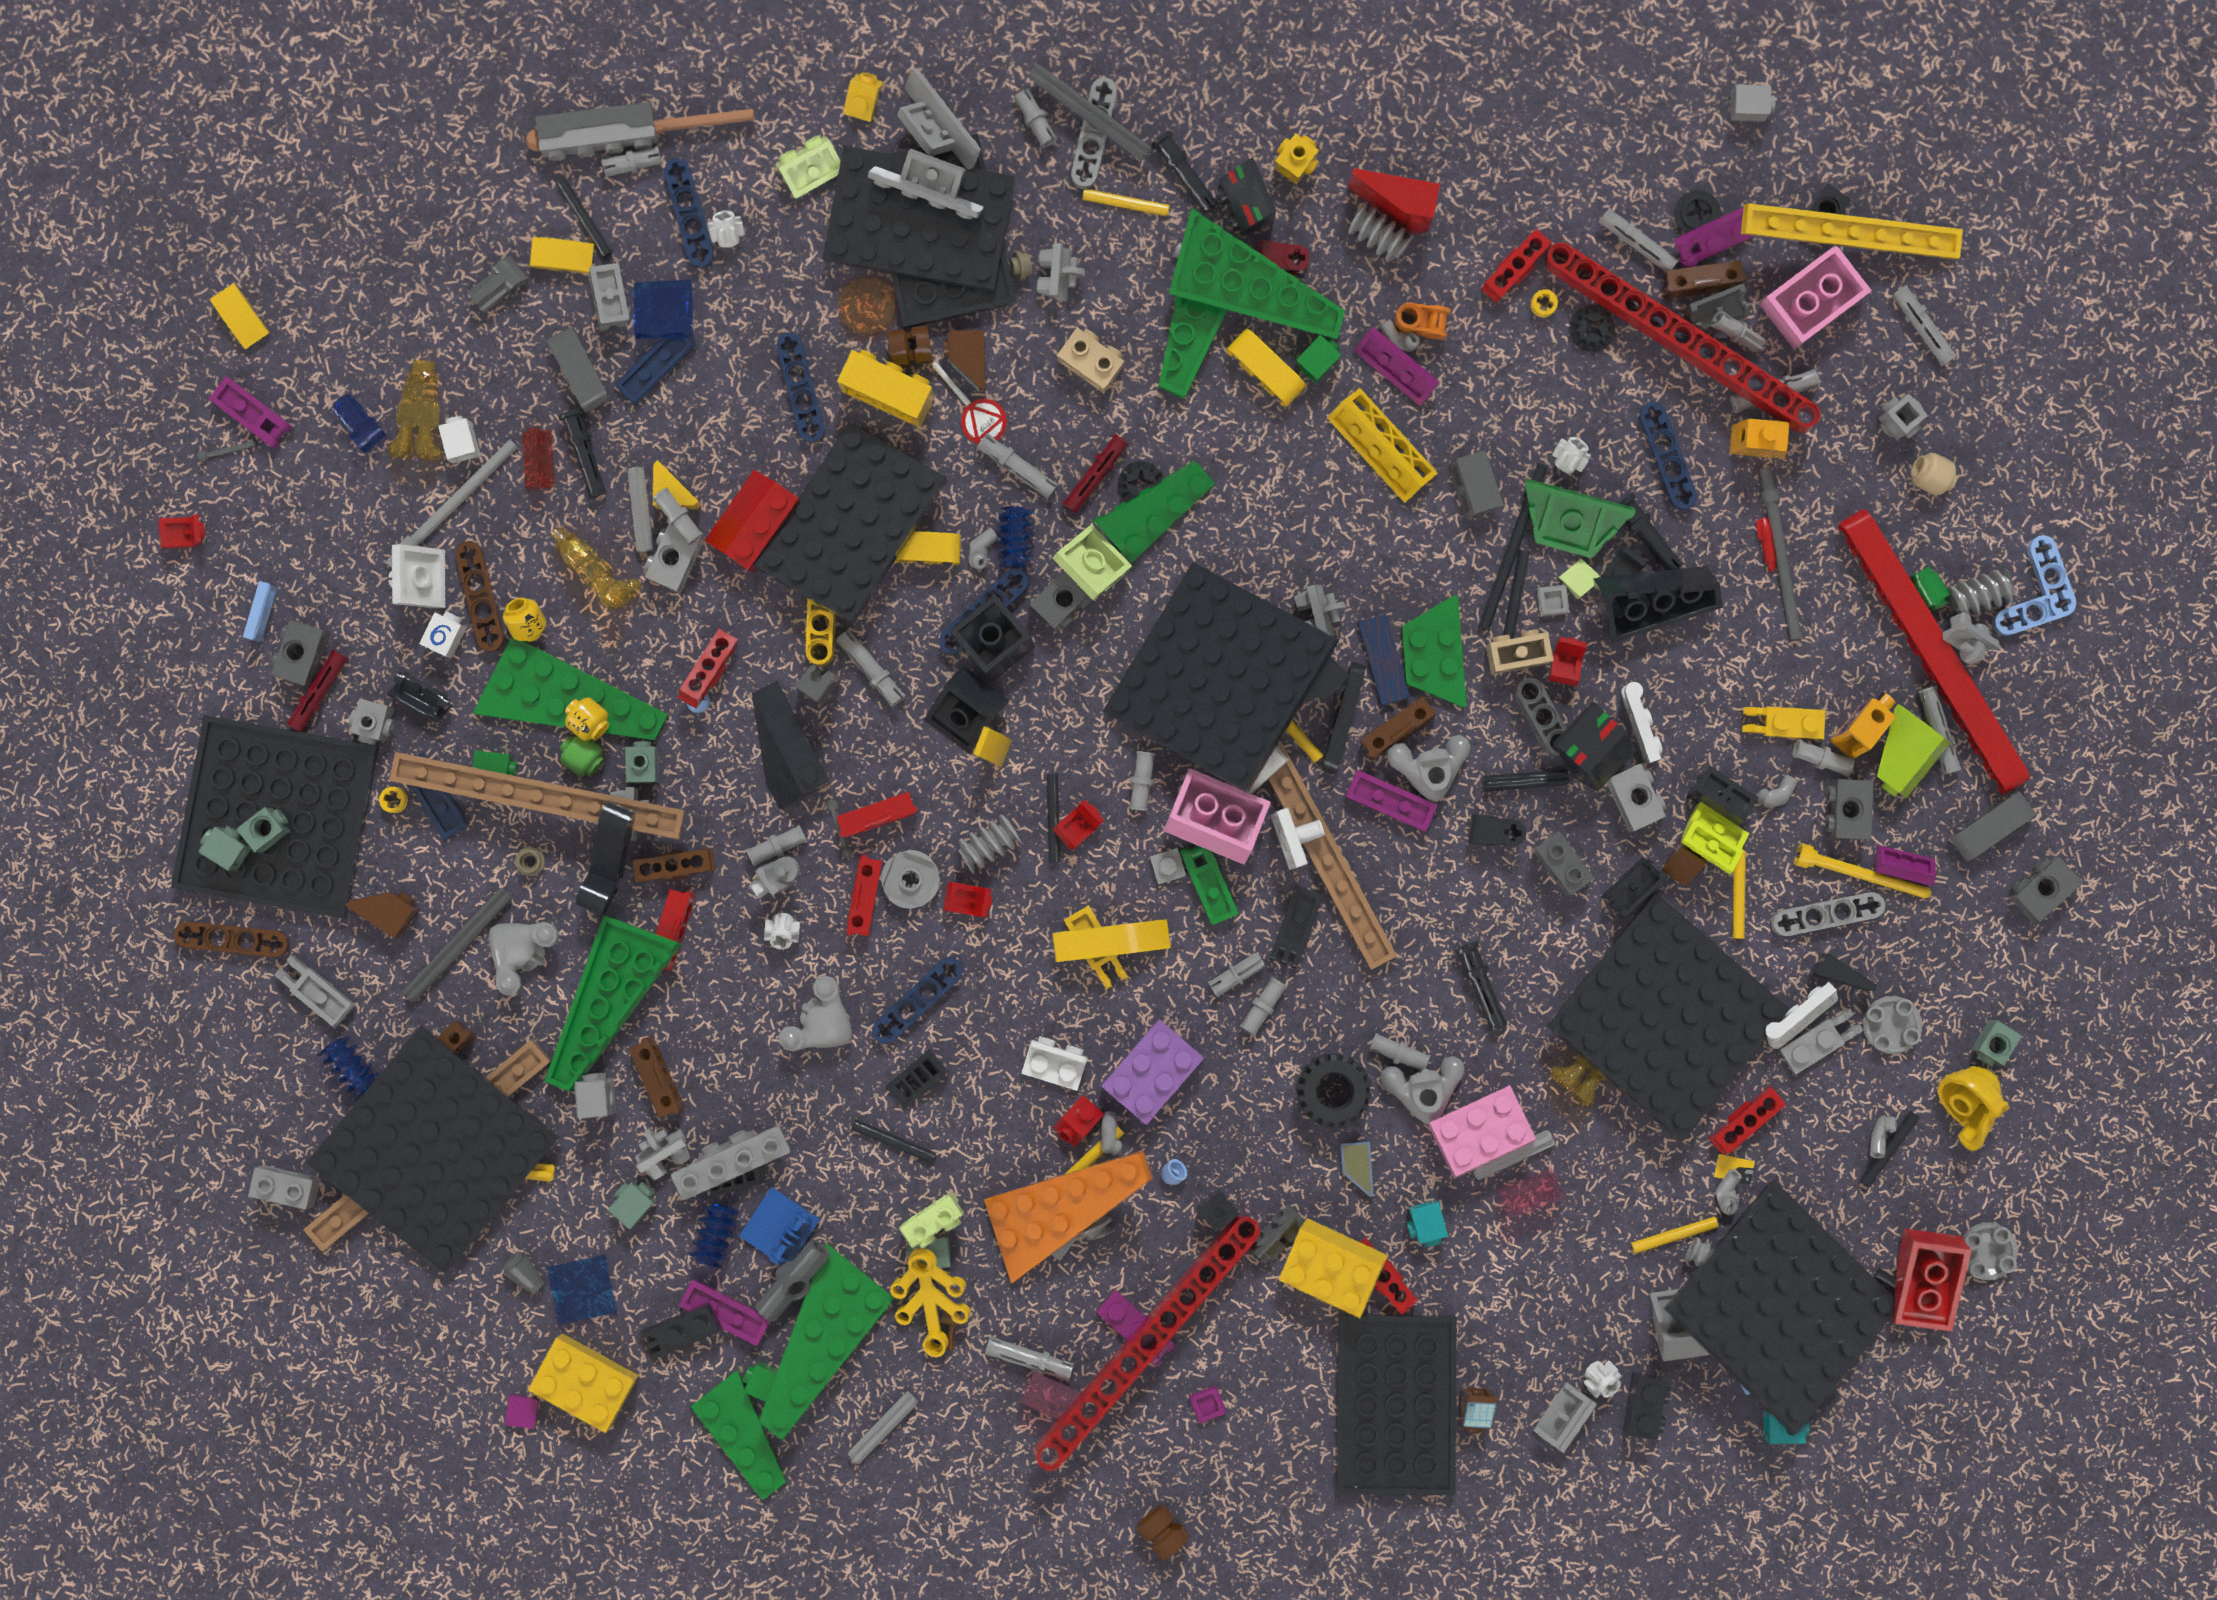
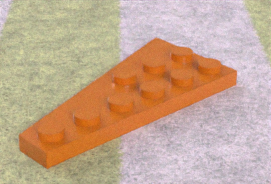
M1144 1151L984 1199L1011 1284L1151 1181L1153 1178Z

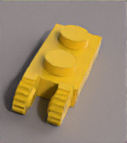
M1769 706L1765 708L1743 707V714L1747 716H1765L1764 726H1756L1755 724L1742 725V732L1764 734V736L1823 740L1826 710Z
M1089 905L1064 919L1070 931L1101 927ZM1118 955L1087 958L1086 960L1090 967L1097 972L1106 990L1112 987L1111 980L1104 973L1101 966L1110 960L1115 967L1118 977L1122 980L1128 978L1117 959Z

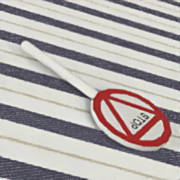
M932 362V367L967 406L961 417L962 430L966 437L972 442L979 444L988 433L995 440H999L1004 434L1007 425L1006 414L1003 408L995 401L986 398L970 402L938 363Z

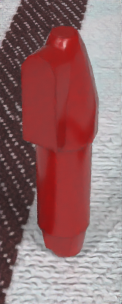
M1765 517L1756 520L1758 539H1760L1762 544L1764 564L1767 563L1768 571L1772 573L1776 565L1773 534L1769 520Z

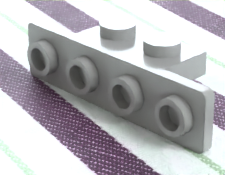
M911 69L905 85V91L915 103L900 107L897 114L898 118L927 155L934 156L952 150L967 170L972 169L980 153V147L919 69Z
M910 149L908 151L901 175L876 166L868 173V178L873 179L874 183L880 187H895L902 190L901 193L909 198L917 199L919 196L929 200V204L933 207L940 209L948 207L956 210V214L966 219L978 218L983 212V206L957 197L966 169L916 150Z
M780 1126L772 1127L757 1135L754 1134L753 1130L748 1133L745 1130H741L729 1136L730 1141L719 1145L718 1142L704 1147L702 1149L703 1153L699 1154L697 1162L671 1174L681 1198L686 1200L788 1154L790 1147Z

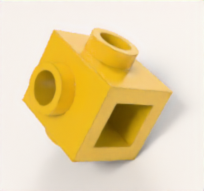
M1296 133L1291 140L1285 138L1277 150L1279 156L1275 160L1273 169L1297 185L1305 173L1310 176L1319 164V161L1316 159L1319 149L1316 148V143L1311 138L1305 135L1300 137Z

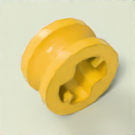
M1540 290L1535 293L1531 300V310L1538 317H1548L1556 310L1558 300L1552 291ZM1543 296L1547 297L1548 303L1552 305L1551 309L1547 307L1545 311L1541 310L1540 304L1536 302L1537 298L1542 300Z
M397 787L385 788L379 796L380 806L383 810L390 813L401 812L405 809L408 802L407 794L404 790ZM392 792H397V798L401 799L399 805L394 804L395 808H390V802L386 801L388 795L393 796Z

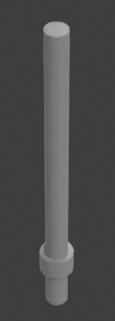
M509 439L411 537L408 535L400 544L419 546L518 446ZM391 556L385 562L392 568Z

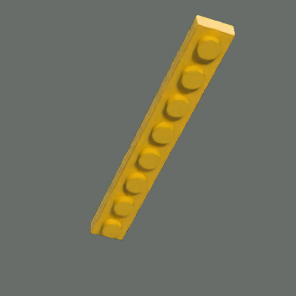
M1748 203L1744 204L1741 234L1938 258L1960 259L1963 229Z

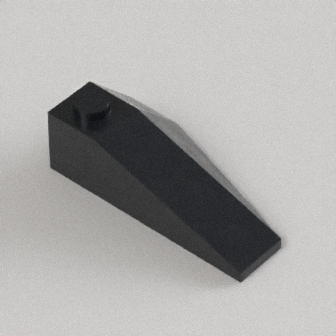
M778 680L752 693L766 784L779 809L782 810L832 782Z

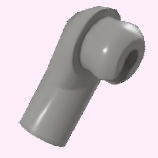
M1391 319L1378 326L1382 334L1402 351L1410 352L1419 346L1420 339L1417 334L1398 332Z
M991 527L969 544L968 560L973 568L983 569L987 566V547L999 539Z
M1785 775L1778 789L1768 791L1764 788L1760 790L1757 795L1759 797L1757 801L1760 804H1764L1766 808L1786 804L1798 780Z
M1107 1111L1102 1117L1101 1148L1106 1154L1110 1153L1116 1156L1122 1149V1143L1116 1140L1117 1115L1112 1111Z
M1882 1115L1877 1119L1871 1134V1157H1885L1886 1132L1893 1133L1896 1131L1897 1120L1895 1117Z
M1729 1169L1716 1189L1719 1206L1722 1212L1727 1215L1734 1214L1739 1206L1735 1187L1742 1176L1733 1169Z

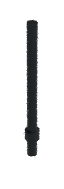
M1537 463L1531 480L1543 483L1548 467ZM1526 488L1523 492L1525 498L1478 625V627L1488 631L1531 516Z

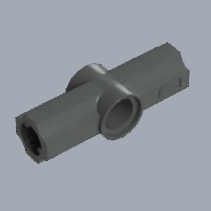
M812 1239L793 1261L781 1264L776 1270V1282L755 1305L758 1313L764 1316L766 1320L774 1322L793 1300L805 1297L810 1291V1279L831 1256L828 1249L819 1241Z

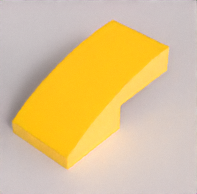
M533 237L529 267L589 274V268L592 267L594 244Z
M232 283L210 299L244 349H247L269 334L268 329L235 283Z
M984 727L974 755L1002 767L1012 740L990 728Z

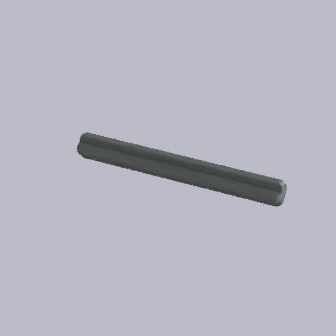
M1039 64L1031 70L1029 77L1032 81L1140 161H1143L1151 151L1149 145Z
M500 888L403 990L404 996L409 1001L416 1002L507 906L513 898L507 890Z

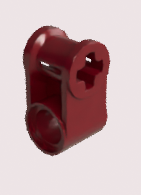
M1275 241L1256 242L1255 250L1287 273L1301 275L1308 269L1310 256L1304 246ZM1294 254H1299L1300 260H1304L1299 262V266H1294L1293 260H1289L1294 258Z

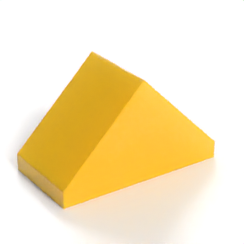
M658 460L653 464V497L664 488H668L682 508L698 509L701 506L699 501ZM653 501V506L656 509H661L657 505V503Z

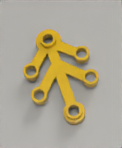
M917 1248L908 1257L909 1270L902 1278H898L893 1282L890 1292L897 1299L904 1298L910 1290V1285L918 1277L921 1288L906 1305H901L895 1313V1320L901 1325L910 1324L915 1312L924 1304L928 1334L923 1341V1349L929 1356L939 1357L944 1354L949 1342L946 1334L940 1328L937 1305L950 1314L952 1320L958 1324H963L968 1320L971 1310L964 1303H954L935 1288L932 1278L946 1287L948 1294L952 1297H960L966 1289V1282L961 1277L956 1276L952 1278L937 1266V1258L933 1252L925 1248ZM919 1259L926 1261L927 1264L921 1263ZM952 1284H957L960 1290L953 1288ZM896 1286H901L904 1291H899ZM957 1311H962L965 1316L958 1315ZM901 1312L907 1313L909 1318L903 1317ZM933 1339H937L941 1344H936Z

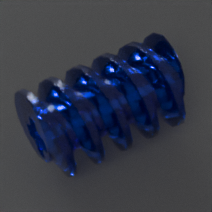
M1019 506L1000 507L999 509L1006 512L999 514L998 520L1006 524L998 527V531L1005 534V536L998 538V543L1006 547L998 550V555L1005 557V559L998 561V566L1026 568L1028 567L1026 566L1027 562L1035 560L1034 556L1026 554V551L1035 548V545L1026 542V539L1035 537L1034 533L1027 531L1028 527L1035 525V522L1027 519V516L1035 514V510Z
M347 1035L329 1044L317 1057L326 1055L322 1062L325 1066L334 1063L330 1073L332 1075L341 1073L337 1080L340 1084L349 1081L345 1091L347 1093L356 1091L352 1099L357 1101L380 1075V1072L369 1074L373 1064L371 1062L364 1065L361 1064L365 1054L354 1055L358 1046L355 1044L347 1047L346 1044L350 1039V1036Z
M712 1203L711 1206H702V1210L709 1215L708 1217H700L698 1221L705 1225V1228L695 1229V1232L702 1236V1239L692 1240V1244L699 1249L698 1251L689 1252L688 1255L699 1263L715 1268H723L717 1261L725 1260L727 1255L720 1249H728L730 1246L729 1242L723 1238L733 1236V1232L727 1227L735 1226L737 1221L730 1215H738L740 1211L734 1207Z

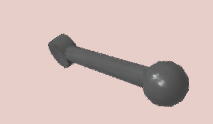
M251 440L244 444L211 452L200 451L197 454V458L200 462H206L211 457L257 447L255 440Z
M830 799L827 801L826 807L832 813L839 835L841 830L836 818L838 816V803ZM840 838L843 848L841 851L842 856L845 858L851 857L853 854L852 848L848 847L846 838Z

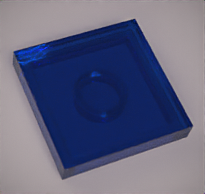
M692 279L634 283L635 339L694 336Z
M606 1254L547 1267L559 1325L617 1313Z

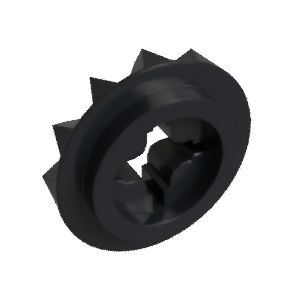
M1690 191L1684 194L1675 206L1674 218L1679 225V229L1686 233L1721 218L1719 202L1712 194L1706 191ZM1695 202L1699 211L1709 212L1701 217L1700 223H1698L1696 217L1687 216L1694 211Z
M1589 305L1574 314L1570 321L1569 334L1573 343L1581 350L1598 352L1608 347L1614 339L1616 323H1614L1611 313L1602 309L1601 306ZM1600 320L1602 321L1597 329L1599 335L1593 332L1590 335L1584 336L1589 327L1587 322L1595 324Z
M1140 460L1129 463L1121 471L1118 479V490L1124 501L1129 502L1139 496L1140 491H1138V487L1128 483L1137 481L1140 472H1142L1145 481L1154 483L1145 486L1144 490L1148 487L1151 489L1162 482V473L1153 463Z

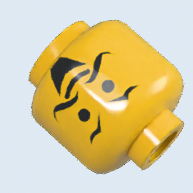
M523 597L516 598L507 604L506 610L503 613V621L512 637L518 641L528 642L538 639L546 627V619L538 604L534 600Z
M584 698L580 701L575 699L565 709V713L568 714L565 720L566 727L583 741L591 739L596 741L609 727L607 711L592 698Z

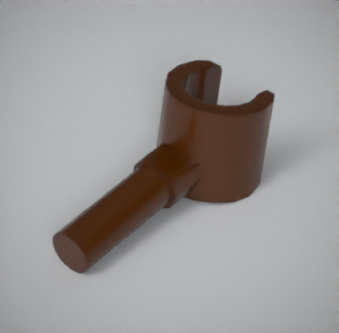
M944 1311L941 1323L949 1325L947 1350L953 1351L957 1323L952 1320L950 1314Z

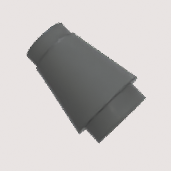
M519 1251L515 1252L501 1266L505 1271L504 1275L526 1291H529L532 1295L545 1283L526 1254L522 1255Z

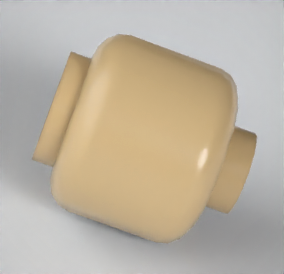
M1931 452L1925 456H1920L1914 462L1911 469L1915 486L1936 496L1951 490L1957 481L1955 464L1936 453Z

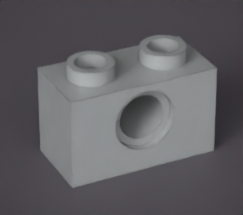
M668 524L666 530L662 529L657 537L656 545H658V549L655 555H650L645 564L644 571L647 572L645 578L681 594L704 541L700 538L692 545H688L675 526ZM671 551H677L679 553L678 562L674 565H667L665 562L666 555Z
M1642 764L1635 765L1613 775L1607 782L1629 832L1636 831L1666 817L1664 810H1666L1665 802L1660 794H1655L1651 785L1654 783L1652 774L1647 767L1643 768ZM1634 789H1639L1644 794V801L1641 805L1635 804L1631 799V793Z
M593 1073L583 1075V1081L575 1082L577 1118L608 1116L616 1113L614 1078H606V1073Z
M262 1165L254 1169L248 1197L306 1210L315 1206L321 1178Z

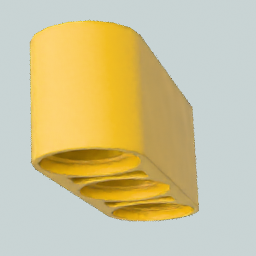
M1246 328L1226 348V352L1230 356L1234 355L1240 361L1239 365L1250 376L1255 375L1261 381L1259 384L1271 396L1276 395L1282 401L1280 404L1283 407H1287L1305 389V382L1249 329Z
M914 531L895 560V563L924 561V564L942 565V562H952L953 565H960L961 535Z
M808 599L806 656L812 664L818 667H825L834 658L836 615ZM819 617H826L829 620V625L824 631H816L814 629V622ZM817 646L827 647L828 654L825 659L818 661L813 658V650Z

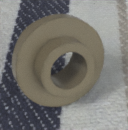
M1015 251L1013 258L1009 259V268L1013 276L1016 275L1019 281L1025 280L1026 276H1031L1032 265L1028 253Z
M526 847L518 852L515 865L521 874L535 876L543 870L545 857L539 849ZM529 856H533L536 860L533 867H528L525 863L526 858Z

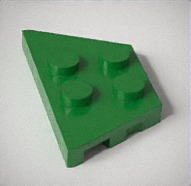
M1527 478L1525 481L1535 543L1593 558L1602 549V545L1610 540L1629 518L1631 519L1635 515V508Z
M1454 595L1401 627L1406 685L1462 708L1467 707L1459 601L1458 595Z

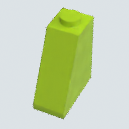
M1898 704L1894 709L1895 719L1890 724L1877 777L1884 781L1881 787L1891 795L1896 797L1900 793L1907 798L1951 743Z

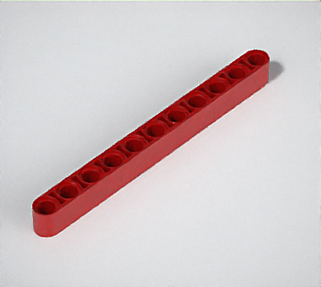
M1558 242L1550 247L1545 260V265L1550 273L1778 421L1788 422L1789 428L1798 433L1809 432L1819 421L1820 410L1818 406L1572 246L1564 242ZM1562 254L1566 257L1567 262L1557 264L1553 261L1552 256ZM1581 269L1587 270L1591 278L1582 280L1577 276L1576 272ZM1604 285L1612 286L1615 294L1607 296L1602 293L1601 287ZM1635 301L1639 305L1640 310L1636 312L1629 311L1625 303ZM1660 317L1664 322V326L1654 327L1650 323V318ZM1677 332L1685 333L1688 337V342H1677L1674 334ZM1699 349H1709L1713 354V358H1702L1699 354ZM1724 365H1734L1737 369V374H1727L1724 371ZM1748 381H1759L1762 390H1752L1748 385ZM1782 396L1786 400V406H1776L1773 402V397ZM1798 412H1807L1811 417V422H1801L1798 418Z
M1861 509L1838 523L1839 532L1843 531L1847 538L1845 541L1853 555L1859 557L1862 562L1861 568L1869 581L1873 580L1878 588L1876 592L1885 606L1888 605L1891 609V617L1899 630L1903 629L1908 637L1906 641L1915 656L1918 654L1923 662L1921 666L1929 679H1933L1938 686L1937 692L1945 705L1949 704L1954 712L1951 715L1961 730L1964 729L1968 735L1967 741L1975 754H1979L1984 761L1982 765L1991 780L1995 779L1999 788L1997 790L2002 795H2005L2030 780L2028 770L1954 649L1948 642L1943 640V631L1873 517L1866 509Z
M1239 1215L1228 1223L1036 1444L1033 1452L1034 1458L1041 1468L1052 1471L1062 1465L1259 1237L1260 1227L1256 1220L1245 1215ZM1248 1221L1251 1226L1250 1233L1245 1237H1241L1238 1233V1227L1242 1222ZM1224 1244H1229L1232 1250L1231 1255L1227 1259L1219 1257V1249ZM1210 1266L1212 1269L1211 1278L1205 1282L1201 1281L1199 1278L1200 1270L1203 1267ZM1184 1289H1191L1193 1293L1192 1300L1189 1303L1182 1304L1179 1298L1181 1292ZM1166 1311H1171L1173 1313L1172 1323L1168 1326H1162L1160 1323L1161 1315ZM1145 1334H1152L1154 1337L1153 1345L1150 1348L1143 1349L1140 1345L1141 1338ZM1125 1357H1133V1368L1129 1371H1122L1121 1361ZM1107 1379L1114 1380L1115 1387L1113 1391L1103 1394L1101 1392L1102 1383ZM1087 1402H1093L1095 1404L1094 1413L1087 1417L1082 1416V1406ZM1066 1425L1075 1426V1434L1070 1439H1063L1061 1437V1431ZM1046 1448H1054L1056 1451L1054 1459L1049 1462L1042 1461V1452Z

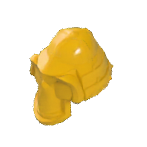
M1972 1066L1968 1069H1962L1946 1075L1938 1082L1937 1092L1947 1112L1964 1127L1958 1134L1961 1143L1967 1149L1976 1151L1982 1147L1987 1134L1995 1125V1120L2001 1117L2004 1111L2009 1110L2010 1107L2008 1102L2002 1098L1998 1076L1985 1068Z

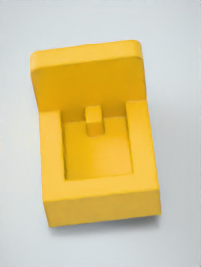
M870 73L856 74L850 80L843 114L871 122L875 113L879 91L883 88L884 82L877 80V77Z

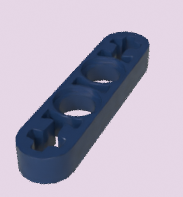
M673 158L666 163L664 175L687 257L694 267L705 269L713 263L715 256L693 175L685 160ZM679 165L681 169H685V172L681 173L683 183L687 184L690 182V186H680L673 190V186H679L675 175L670 176V173L674 172V166ZM683 193H690L693 195L694 201L689 207H681L678 205L679 196ZM691 220L701 223V230L696 235H690L686 232V224ZM705 237L706 240L700 241L703 251H709V254L705 255V261L700 262L698 258H693V255L697 254L695 243L689 245L688 242L698 241Z
M787 332L778 338L776 346L800 437L805 442L817 443L824 437L825 427L806 353L800 337L795 333ZM791 339L793 343H798V346L794 347V354L796 359L802 356V360H793L785 364V360H791L787 349L782 350V347L786 345V340ZM794 367H801L805 370V377L800 382H794L789 378L790 370ZM804 394L809 395L813 400L812 406L807 410L799 409L796 405L797 398ZM816 411L817 416H811L814 426H819V430L815 431L816 436L810 437L809 433H804V430L808 428L806 418L800 420L799 416H807Z
M1649 402L1640 410L1639 422L1670 504L1677 510H1687L1697 500L1696 489L1664 406L1657 402ZM1649 408L1653 412H1659L1660 416L1656 418L1657 425L1660 427L1664 424L1666 429H1660L1653 434L1650 433V430L1654 429L1655 425L1652 419L1647 420L1645 418L1649 413ZM1664 435L1670 440L1668 450L1661 451L1655 446V438L1657 436ZM1674 462L1680 467V475L1678 477L1671 478L1665 473L1667 463ZM1683 478L1686 483L1680 485L1683 493L1689 492L1690 498L1687 499V504L1685 505L1683 501L1676 500V496L1679 495L1678 487L1675 486L1672 489L1670 484L1677 483Z
M1017 568L1005 572L942 632L939 638V645L942 651L948 655H957L962 652L963 649L960 645L956 649L952 646L948 649L945 647L947 644L946 636L950 635L953 637L950 630L983 605L991 594L1001 596L1003 604L1008 608L1028 588L1029 582L1026 573ZM1011 575L1014 577L1022 576L1020 581L1022 587L1020 589L1016 586L1008 592L1013 597L1008 600L1005 593L997 587L1002 584L1005 589L1010 584L1009 577Z
M951 957L945 958L931 969L875 1022L872 1028L875 1040L882 1044L891 1043L960 980L963 974V966L960 961ZM945 963L948 965L956 964L955 973L957 976L955 978L951 976L945 978L942 982L946 983L947 986L942 989L940 983L932 978L931 975L936 972L937 976L940 977L945 971L942 967ZM925 982H931L937 988V993L932 999H925L920 993V988ZM904 1002H910L915 1007V1015L911 1019H904L899 1014V1007ZM893 1012L896 1019L903 1023L904 1026L899 1029V1026L896 1024L891 1029L893 1034L891 1038L887 1036L881 1038L878 1035L881 1031L878 1026L881 1023L885 1026L893 1020L888 1016Z

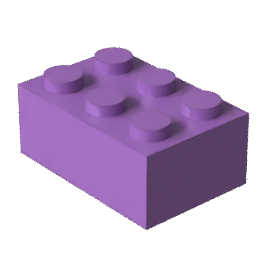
M1158 1019L1101 1086L1147 1125L1204 1057L1164 1022Z

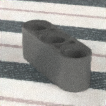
M571 326L548 338L547 342L584 412L588 413L612 399L607 394L604 388L605 385L597 370L594 369L590 362L591 359L584 345L578 339L576 330Z
M1535 678L1524 679L1514 689L1515 700L1545 753L1551 757H1558L1560 754L1552 749L1550 739L1554 735L1560 736L1566 730V727L1543 685ZM1524 685H1531L1535 689L1534 699L1528 700L1523 697L1522 687ZM1538 710H1544L1549 714V723L1547 725H1541L1537 722L1536 713Z
M2020 790L2009 794L2010 798L2004 802L1999 801L1986 810V815L1979 819L1976 817L1963 826V831L1949 836L1966 862L1982 854L2036 815Z

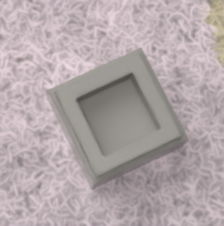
M1566 584L1536 588L1540 617L1570 613Z

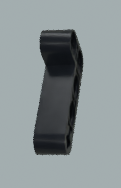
M609 801L604 804L598 819L589 872L579 889L575 905L601 915L606 913L619 888H616L619 878L623 879L636 811Z

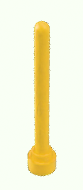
M1804 843L1798 845L1796 852H1801L1799 858H1794L1793 863L1796 866L1807 868L1808 866L1814 867L1816 865L1921 898H1929L1931 896V890L1928 887L1820 855L1817 850H1814L1813 846Z

